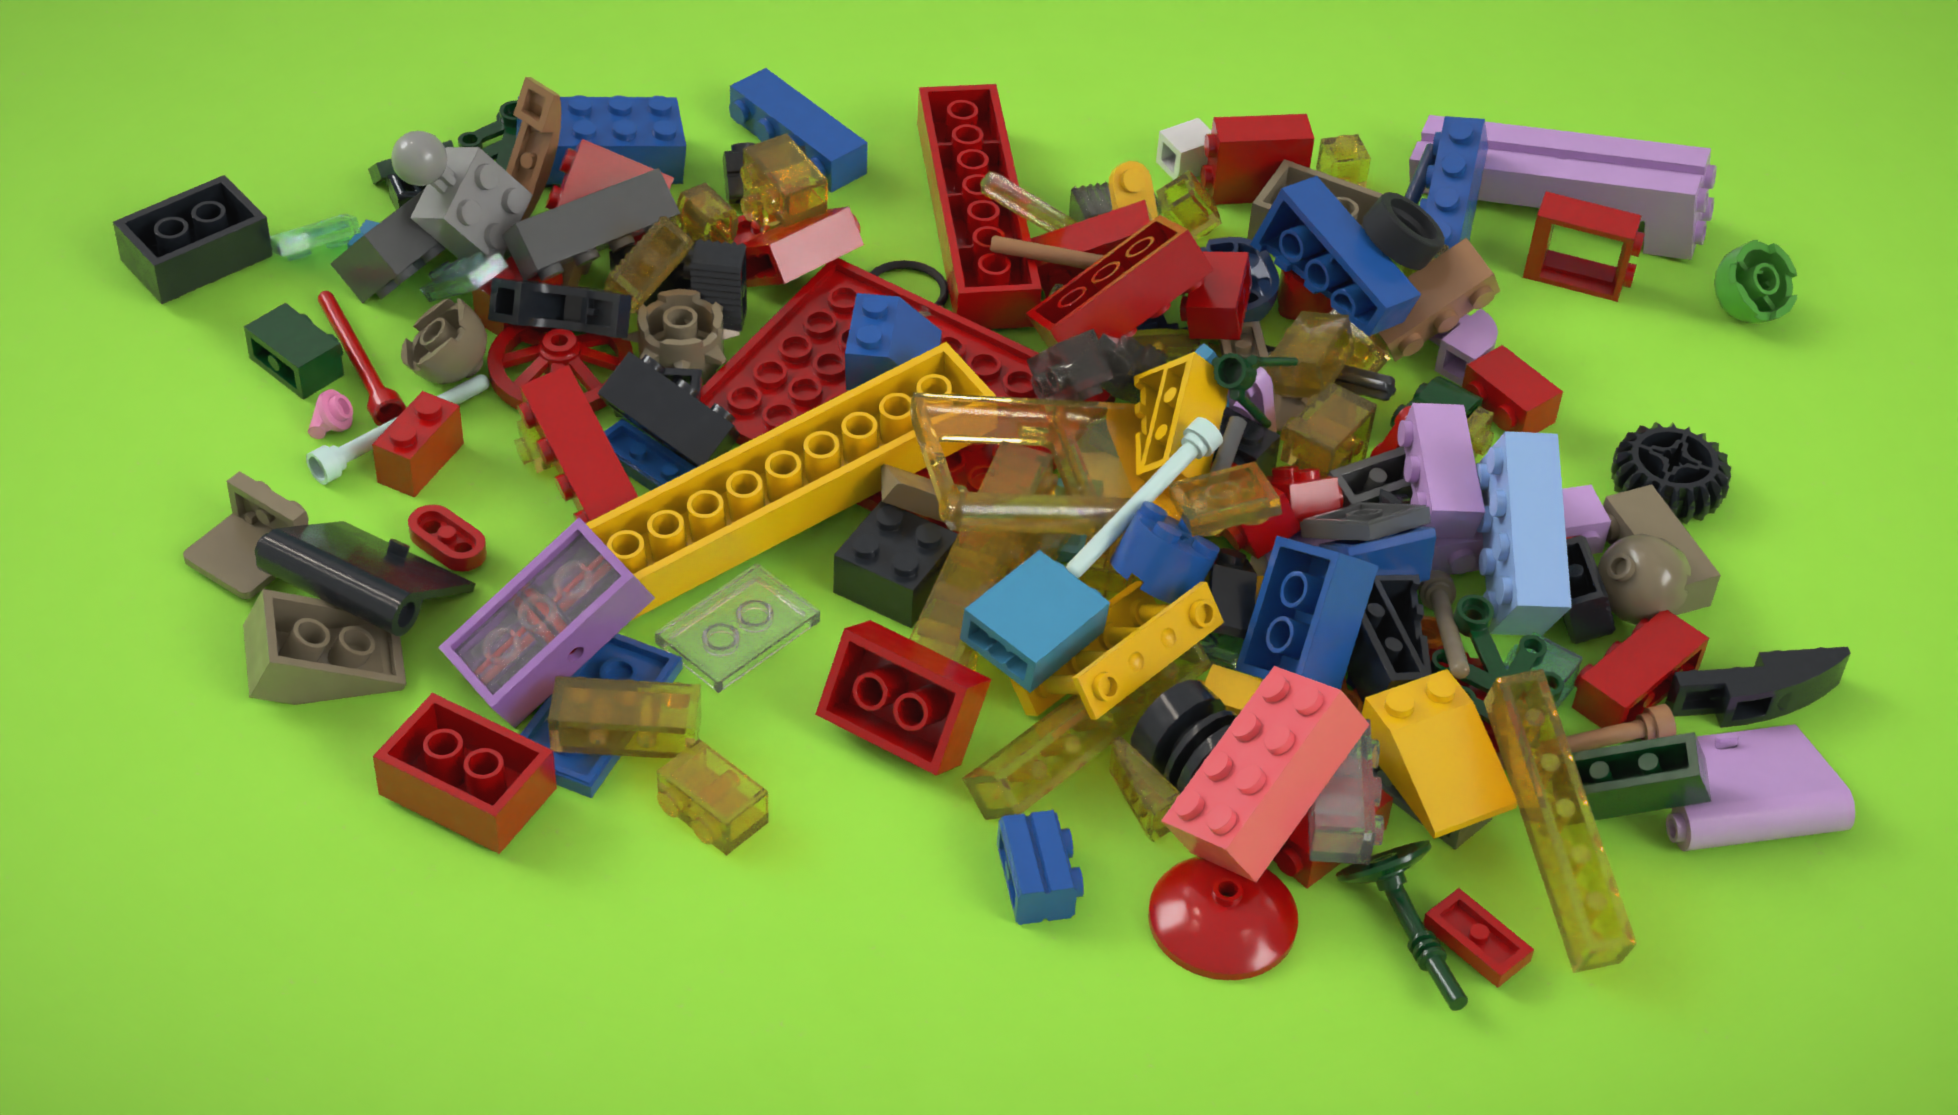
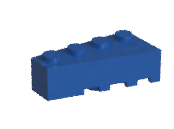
M1318 176L1281 188L1250 243L1259 252L1266 250L1275 257L1274 264L1285 272L1292 270L1305 280L1303 286L1313 294L1321 292L1331 300V307L1368 336L1403 323L1421 296V293L1392 260L1375 246L1363 227Z

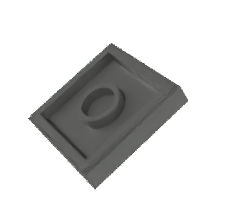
M1357 503L1303 519L1300 522L1301 537L1373 541L1431 523L1430 508L1426 507V505Z

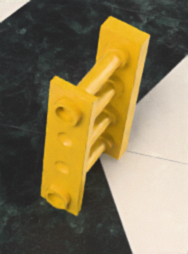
M1143 581L1133 582L1109 600L1110 605L1104 632L1031 693L1009 677L1025 714L1028 716H1038L1066 694L1080 695L1091 720L1100 718L1224 623L1207 582H1199L1171 604H1156L1153 596L1140 589Z

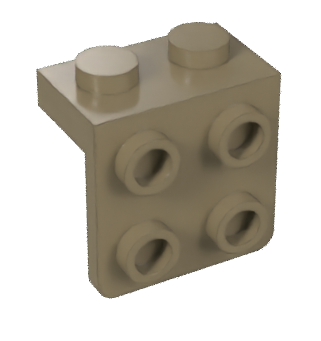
M239 471L226 481L232 514L184 551L183 556L185 563L236 596L242 599H250L276 579V577L257 568L255 547L258 540L264 534L276 528L308 525L309 518L307 512L299 503L285 499L272 491L264 482L255 481Z

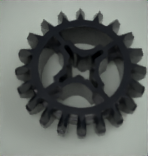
M1655 422L1650 429L1640 425L1636 432H1628L1626 437L1620 442L1613 457L1611 479L1614 480V491L1618 493L1653 485L1675 516L1687 525L1692 517L1702 521L1706 514H1714L1716 509L1722 504L1723 498H1726L1729 490L1731 467L1727 463L1728 455L1719 452V443L1706 441V433L1696 435L1691 432L1690 426L1683 430L1676 428L1673 422L1669 427H1662L1659 423Z

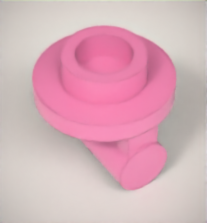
M333 389L322 392L318 396L308 429L309 435L315 439H322L325 437L326 432L330 430L342 432L350 428L353 421V407L349 399Z

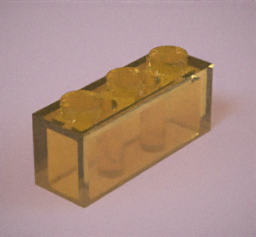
M556 676L548 716L550 749L553 752L696 760L702 717L701 684Z

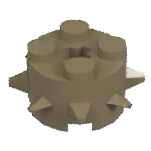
M674 289L658 293L657 301L649 304L647 307L643 304L636 309L638 331L628 333V338H622V340L637 342L640 359L646 354L664 368L702 369V383H706L716 374V370L726 362L724 340L739 336V331L723 328V306L716 301L714 304L702 300L700 292L696 290Z

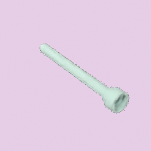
M480 374L437 397L459 405L487 390L490 382L487 376ZM396 418L340 447L323 445L307 453L306 461L313 477L322 485L339 478L342 475V470L346 469L348 462L373 450L372 444Z
M1197 417L1183 431L1182 446L1066 565V569L1071 574L1080 578L1128 528L1135 513L1140 509L1144 501L1153 502L1195 458L1201 459L1203 456H1210L1223 443V437L1213 423L1205 418Z

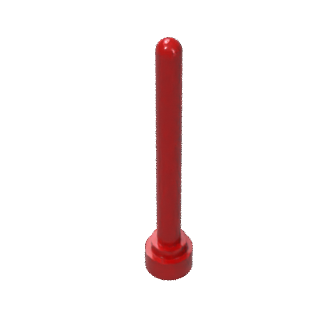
M322 291L318 295V303L370 395L367 403L369 414L374 423L381 426L398 417L406 409V406L395 390L385 388L333 293Z

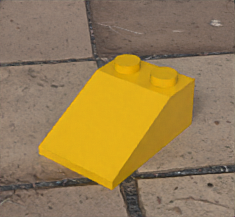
M1448 669L1365 697L1362 716L1370 725L1361 736L1360 741L1433 839L1516 809L1518 801L1475 704Z

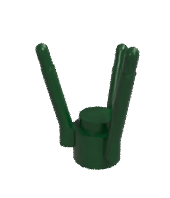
M1234 353L1224 354L1220 358H1213L1212 365L1214 366V377L1217 383L1229 389L1230 398L1238 401L1262 426L1270 428L1272 425L1271 421L1245 395V391L1252 387L1256 381V369L1259 367L1296 366L1298 359L1258 357L1256 355L1246 358Z

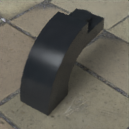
M492 278L488 320L519 326L557 328L614 338H628L632 295L574 285Z

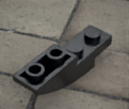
M1819 647L1787 651L1774 650L1759 652L1754 667L1675 672L1665 704L1670 708L1674 717L1715 714L1720 728L1771 720L1806 707L1834 689L1840 683L1851 653L1848 647Z

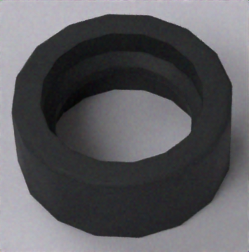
M1386 192L1381 195L1363 217L1362 225L1375 246L1396 263L1409 269L1421 270L1426 267L1445 244V237L1434 219L1419 205L1398 193Z

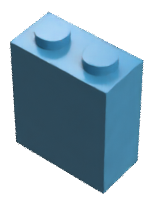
M1038 550L964 609L960 639L1031 693L1104 632L1110 602L1099 591L1087 586L1071 574L1063 564L1054 561Z

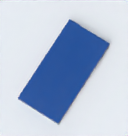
M617 633L545 700L520 735L553 750L556 785L592 798L683 669V658Z

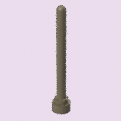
M1434 570L1431 571L1429 580L1420 582L1418 588L1419 596L1424 606L1434 612L1451 674L1457 679H1464L1468 676L1470 667L1457 624L1453 619L1454 614L1451 605L1456 598V588L1449 574L1444 571Z

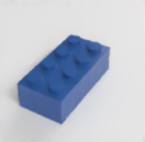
M582 95L560 97L561 130L559 143L546 184H562L566 173L559 171L564 155L568 148L575 150L582 139L650 168H659L662 173L674 177L672 184H683L686 141L677 97H625L621 95L613 97H586ZM517 118L516 138L522 123V120L519 118Z

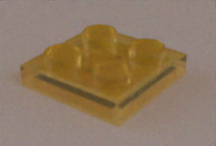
M1255 461L1174 481L1168 486L1170 499L1192 537L1197 535H1217L1225 528L1241 524L1258 525L1267 521L1269 517L1282 514L1280 497Z

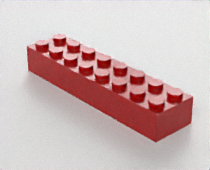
M997 85L919 87L917 126L952 311L988 329L1034 327L1026 313L1041 302L1042 288L1036 261L995 253L990 250L991 239L994 235L1031 242Z

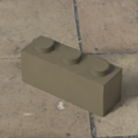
M1653 485L1606 496L1603 507L1611 520L1606 542L1610 546L1621 538L1642 533L1663 538L1685 554L1691 567V577L1687 575V583L1684 588L1688 591L1686 601L1675 615L1711 606L1721 575Z

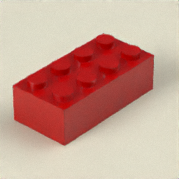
M1158 215L1028 311L1026 315L1051 353L1078 371L1081 368L1086 369L1099 362L1103 357V352L1113 344H1120L1130 339L1137 332L1136 327L1147 319L1156 318L1164 314L1171 307L1170 302L1182 293H1190L1199 288L1205 281L1204 277L1214 269L1187 228L1162 215Z

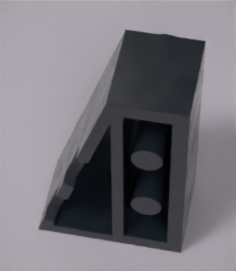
M1419 574L1376 575L1347 667V672L1363 704L1365 697L1432 674L1427 636L1422 635L1421 620L1424 617L1423 605L1418 603Z

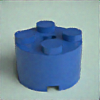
M1144 501L1110 558V562L1114 569L1127 581L1130 575L1134 574L1143 581L1140 587L1142 591L1171 604L1199 582H1204L1218 557L1220 548L1203 537L1206 529L1196 520L1182 516L1180 521L1168 516L1167 512L1158 505Z

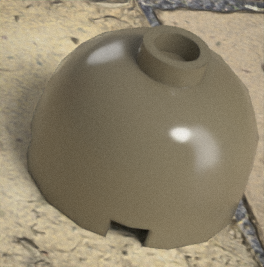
M448 298L432 306L417 320L413 327L419 331L413 342L406 338L402 345L401 359L403 364L423 379L445 385L460 381L465 377H472L480 370L486 351L487 333L480 317L462 299L457 298V303H454Z
M1642 533L1621 538L1612 544L1601 557L1597 568L1607 591L1611 610L1621 620L1637 626L1644 618L1650 620L1660 611L1669 610L1676 614L1685 603L1688 591L1684 588L1687 583V575L1691 577V567L1685 554L1669 541Z

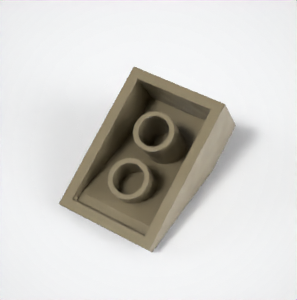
M262 589L243 624L249 698L298 705L401 691L406 686L400 636H395L322 599Z

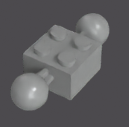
M411 131L401 136L395 143L391 154L394 171L408 184L415 186L426 185L410 218L464 264L499 265L502 259L504 262L512 255L502 235L515 223L521 221L533 195L480 147L445 148L435 135L426 131Z

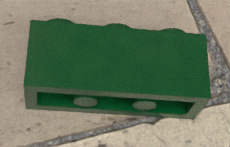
M1695 732L1549 757L1553 801L1566 825L1711 802L1706 758Z

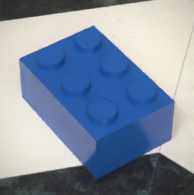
M1276 536L1235 670L1265 679L1272 668L1276 666L1341 690L1379 566L1340 552Z

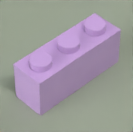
M1412 403L1406 419L1401 420L1398 426V444L1400 447H1404L1406 454L1404 478L1406 482L1411 483L1412 487L1411 504L1426 505V507L1430 508L1431 523L1421 526L1435 527L1436 538L1473 539L1485 514V508L1464 405Z

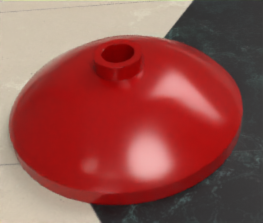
M1198 856L1184 860L1164 873L1156 883L1149 902V926L1161 950L1182 968L1211 979L1242 980L1271 970L1290 952L1298 929V910L1295 900L1287 886L1270 870L1266 869L1259 880L1254 882Z

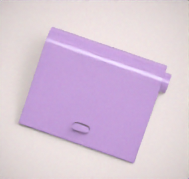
M1793 724L1697 736L1706 758L1711 802L1672 808V814H1668L1666 818V830L1671 842L1677 843L1682 851L1850 830L1855 822V804L1848 786L1797 725Z

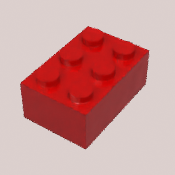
M869 620L844 628L815 715L937 776L962 764L992 679Z
M431 693L373 755L379 795L498 854L505 849L557 789L553 750L435 693Z

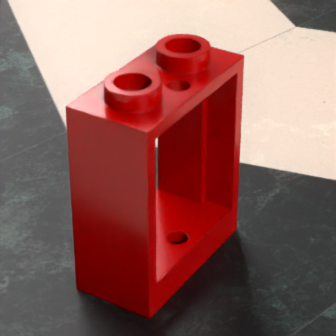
M1546 191L1537 214L1523 278L1618 302L1622 287L1631 288L1637 264L1629 262L1631 255L1639 257L1645 233L1638 232L1642 215ZM1554 225L1623 242L1617 267L1549 250Z

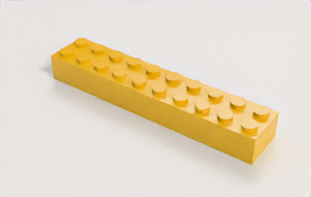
M945 342L586 523V525L655 597L633 618L635 619L882 490L881 466L883 464L916 473L995 432L996 395L951 346Z

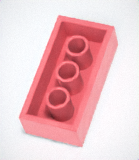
M1274 666L1212 752L1204 760L1182 793L1176 798L1161 822L1190 853L1257 882L1370 724L1342 690Z

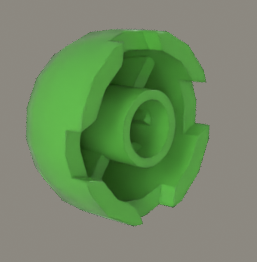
M1752 240L1724 256L1715 272L1714 287L1716 297L1721 307L1733 318L1746 323L1769 322L1790 312L1795 304L1797 295H1792V278L1797 276V272L1789 255L1779 245L1775 243L1767 245L1758 242V240Z

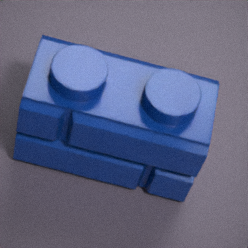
M1054 810L1032 812L1029 816H1026L1024 813L1002 816L998 821L997 848L1015 921L1022 925L1042 922L1046 918L1048 921L1071 918L1075 915L1076 898L1083 897L1084 884L1080 867L1071 868L1069 858L1073 857V841L1070 829H1061L1057 813Z

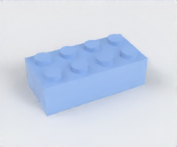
M1505 431L1496 443L1489 448L1482 460L1476 464L1485 508V514L1477 529L1479 533L1483 534V549L1479 556V571L1486 578V592L1483 597L1489 600L1494 608V616L1489 632L1490 634L1543 636L1572 608L1558 434Z

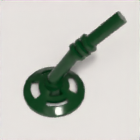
M1418 841L1365 858L1337 872L1336 876L1340 882H1376L1378 890L1385 891L1409 939L1407 947L1420 969L1428 971L1452 1011L1464 1008L1468 1003V998L1445 962L1447 954L1434 932L1426 930L1403 886L1407 882L1404 872L1414 866L1432 848L1430 841Z

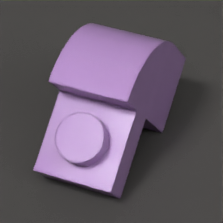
M1479 309L1471 316L1468 314L1464 315L1451 330L1438 333L1430 338V341L1439 346L1434 371L1462 387L1466 365L1495 348L1498 330L1492 317L1484 310Z

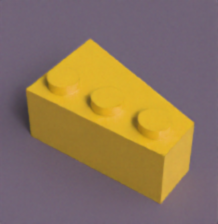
M1195 352L1134 376V386L1140 390L1141 401L1135 405V416L1141 419V432L1135 435L1136 476L1145 482L1182 446L1183 431L1197 417L1209 420L1220 430L1229 389L1217 383L1214 377V366ZM1214 452L1210 456H1203L1201 459L1195 458L1162 493L1173 501H1177L1202 492L1210 473Z

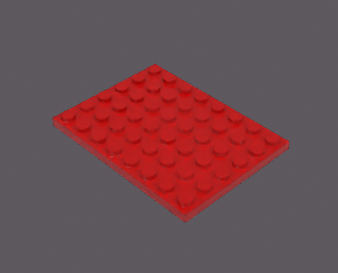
M837 258L827 263L701 387L700 402L709 408L716 403L735 417V421L732 424L740 434L735 443L742 445L850 391L846 390L845 350L857 293L898 296L918 312H930L931 315L925 316V318L942 331L941 344L947 342L996 395V431L914 473L960 489L975 505V512L961 528L911 511L908 512L960 534L958 556L973 563L1105 414L1108 402H1115L1116 389ZM882 490L856 504L872 511L882 500Z

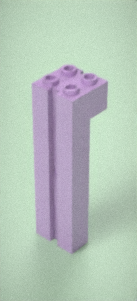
M1428 116L1421 132V142L1417 141L1409 159L1410 182L1426 145L1429 143L1433 144L1435 132H1442L1444 116ZM1485 121L1488 151L1478 200L1540 208L1544 194L1547 191L1642 215L1640 221H1645L1643 254L1691 260L1696 244L1703 245L1707 221H1711L1714 209V198L1709 197V189L1714 187L1717 166L1710 165L1711 148ZM1425 188L1423 193L1428 194L1429 189Z

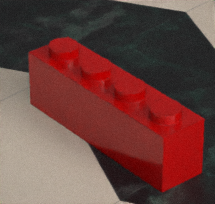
M569 365L520 385L523 403L517 405L520 416L527 429L535 427L541 439L536 441L539 453L546 465L554 463L559 473L554 479L565 502L572 499L578 512L573 513L575 520L580 517L586 524L638 497Z

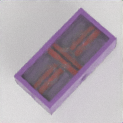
M579 517L438 648L485 702L510 725L516 728L655 597Z

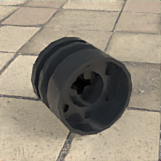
M1192 679L1183 681L1162 693L1147 708L1137 722L1131 736L1130 751L1155 777L1164 778V783L1168 789L1179 796L1238 715L1234 711L1226 710L1222 700L1201 681Z

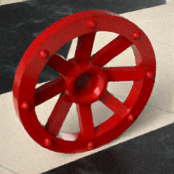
M510 324L499 333L489 349L487 359L489 380L496 394L505 403L518 410L517 405L523 403L520 385L539 378L543 373L548 374L569 365L575 377L588 391L584 394L593 412L607 406L598 395V391L605 382L601 384L583 361L615 371L616 366L621 363L629 351L634 354L631 342L622 340V338L591 333L575 336L572 332L573 330ZM521 342L534 345L511 352ZM608 344L616 356L589 347ZM534 361L514 382L507 376L504 370L505 368Z

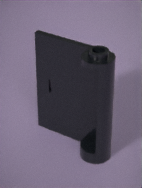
M345 521L276 528L264 534L258 540L255 547L256 565L259 570L395 636H402L412 628L417 620L424 599L473 592L476 584L408 552L410 546L398 540L390 539L387 542Z

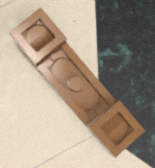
M525 77L513 114L521 119L522 123L506 169L514 179L533 195L521 221L531 216L542 195L554 163L561 130L560 95L532 77Z

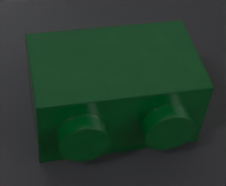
M284 303L244 326L249 358L301 399H306L344 376L341 357L343 356V348L338 339L332 334H326L314 325L307 315L298 313L288 304Z

